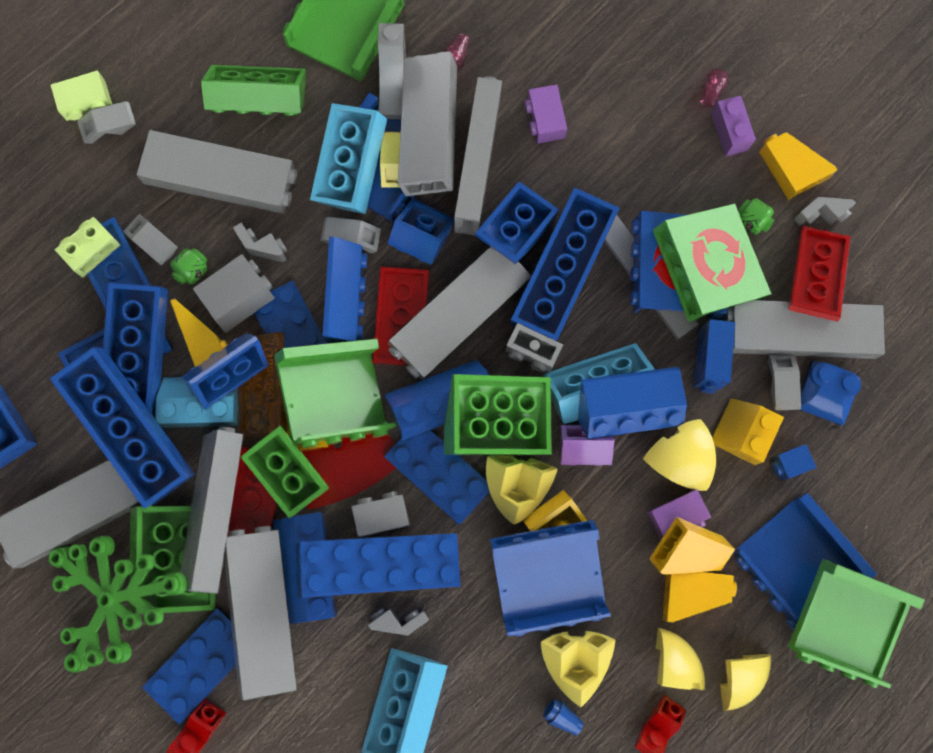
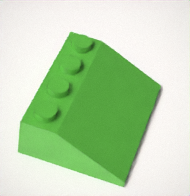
M452 375L444 425V455L551 454V377Z
M152 506L145 509L143 507L130 509V561L133 564V571L129 575V583L137 570L135 561L139 555L150 554L155 560L154 567L148 571L141 586L160 582L167 574L180 572L191 506ZM184 591L182 594L168 595L166 592L143 597L154 608L161 609L163 613L215 610V593ZM129 602V609L133 613L143 614Z

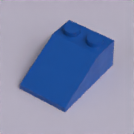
M518 182L475 233V236L516 264L552 226L559 209L521 182Z

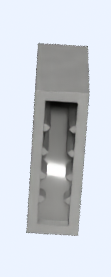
M379 23V113L387 119L401 120L404 61L406 58L404 24Z

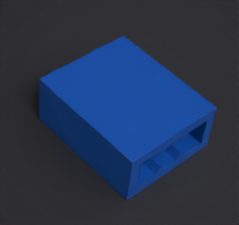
M710 319L698 330L693 388H699L702 393L714 394L731 382L735 322Z

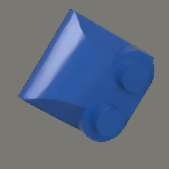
M812 361L801 389L800 410L843 426L854 397L861 389L860 378L853 372L829 363Z

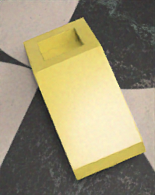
M384 132L380 154L381 187H400L398 185L401 132Z

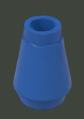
M551 700L544 710L543 717L547 720L548 724L572 733L575 736L581 732L584 722L562 700Z

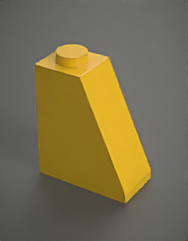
M787 132L780 136L774 134L764 141V146L759 151L788 200L824 182L837 171L833 164Z
M676 517L649 559L657 570L664 575L720 571L735 549L722 535Z
M706 572L666 574L662 620L675 622L731 603L732 597H735L737 592V584L733 581L734 576Z

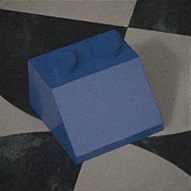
M412 198L395 220L387 244L416 257L422 262L432 265L455 223V218Z

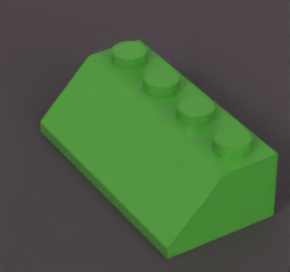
M211 65L201 80L204 109L212 110L216 113L232 110L240 114L256 111L264 115L280 112L293 116L301 113L304 106L306 69Z

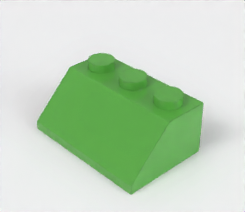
M281 426L241 456L288 518H291L329 489L328 485Z

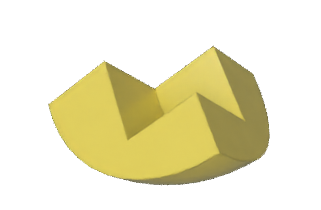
M697 419L678 426L675 435H672L669 439L665 437L659 439L647 452L643 460L662 476L681 486L707 491L715 473L716 452L708 428L701 419Z
M513 455L488 456L486 462V478L491 497L503 516L514 525L524 520L538 507L548 493L558 470L556 467L533 458H529L528 461L517 460Z
M658 628L656 649L660 650L657 683L665 687L705 690L703 667L694 649L677 634Z
M567 631L552 635L541 641L542 655L547 669L563 693L575 704L582 707L594 694L608 670L614 652L615 639L591 631H585L583 636H569Z
M770 654L743 655V659L725 660L728 683L720 684L723 711L745 706L759 695L769 677L771 669Z

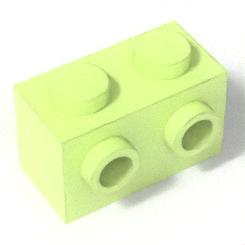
M98 70L51 84L57 109L66 121L78 120L90 110L112 105L106 82Z
M92 217L90 220L84 221L74 234L64 238L55 251L73 271L83 278L115 251L120 244L99 221Z

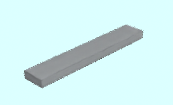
M616 215L604 242L630 276L631 267L634 266V257L630 255L634 237ZM655 310L677 340L699 325L696 320L688 322L684 312Z

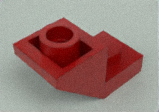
M664 695L643 725L635 748L642 753H664L668 740L680 730L687 710Z
M205 698L189 717L185 728L168 747L166 753H200L225 717L226 712Z

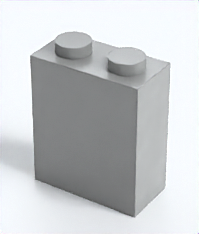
M242 254L193 288L225 333L275 299L269 291L273 286L264 275L259 277L258 273L261 271L253 260L248 262Z

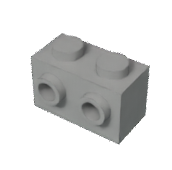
M517 323L507 343L505 352L509 353L508 356L518 362L524 360L531 363V367L534 370L544 373L545 371H551L563 344Z
M397 491L382 494L383 499L373 501L372 497L357 500L358 505L352 506L358 537L361 538L410 526L403 494L398 495Z

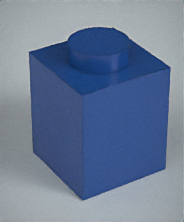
M807 444L771 457L773 461L771 463L772 470L777 477H780L781 481L817 468Z

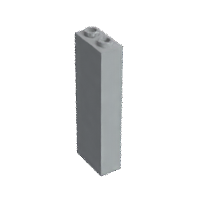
M451 51L423 56L418 55L405 58L398 185L405 196L453 191L457 64Z
M491 76L478 77L455 211V233L475 236V233L480 228L502 81Z
M149 130L137 177L146 185L284 214L285 207H289L291 203L292 193L290 188L291 184L296 183L297 170H295L292 160Z
M490 247L389 340V352L397 360L402 359L408 365L406 370L415 379L419 377L423 380L532 276L519 262L514 264Z
M753 300L727 308V314L725 315V321L735 322L733 353L794 354V356L876 359L885 354L883 305L842 304L841 318L838 322L788 310L789 302Z
M220 427L219 430H212L211 433L203 436L180 573H183L187 578V588L185 591L218 593L243 434L235 433L234 428Z
M108 460L0 516V543L5 551L3 552V557L12 568H24L49 555L53 549L66 546L130 512L131 508L140 507L141 504Z
M270 526L255 528V533L245 534L244 529L229 531V537L226 539L224 561L239 698L248 700L295 691L297 689L278 530L271 531Z

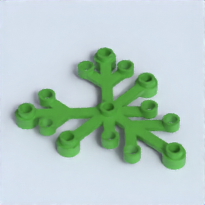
M110 536L95 537L89 545L91 554L97 558L100 584L89 575L86 558L88 550L85 545L77 544L71 547L64 546L53 549L49 554L50 564L56 568H64L72 575L56 576L52 583L54 590L57 592L67 591L70 587L82 584L97 597L98 608L88 626L78 629L70 627L61 631L60 639L63 644H72L81 639L76 650L66 656L64 660L65 668L72 673L86 670L89 666H97L103 662L104 655L100 649L98 630L105 617L110 642L109 647L106 649L107 660L113 664L128 661L131 657V647L126 641H121L117 615L123 619V626L126 630L138 629L142 624V618L138 613H133L122 602L129 601L144 614V620L147 625L160 624L164 617L162 610L154 608L143 597L166 592L168 595L182 594L187 588L186 576L180 572L170 573L160 582L141 586L148 571L154 567L155 560L150 554L139 555L135 561L136 572L126 590L120 591L127 576L133 571V564L130 560L117 561L114 566L116 575L111 581L108 556L114 552L115 544Z

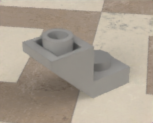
M121 102L90 110L77 121L83 142L93 144L105 133L122 135L136 125L129 102Z
M818 197L793 220L800 227L806 221L811 224L817 217L821 216L831 226L836 220L841 223L851 215L852 212L849 209L856 202L853 199Z
M141 214L123 231L161 266L165 261L172 258L174 251L178 248Z
M326 217L320 241L329 244V236L337 237L362 245L364 251L374 253L378 249L381 229L361 220Z
M242 223L233 227L249 255L282 263L287 261L284 255L287 249L280 238L275 240L270 233L257 240L251 228L246 230Z
M794 354L769 355L768 365L773 378L770 395L774 409L800 410V371Z
M382 608L371 616L373 622L368 626L371 630L408 636L430 620L424 610L421 613L415 610L404 618L406 624L402 625L392 609L386 612Z

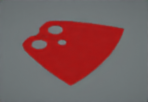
M373 434L365 435L364 439L350 441V437L342 438V446L340 448H335L331 444L325 448L301 451L329 487L328 490L307 505V510L327 506L352 497L373 486L394 471L396 467L384 456L396 443L388 435L374 438Z

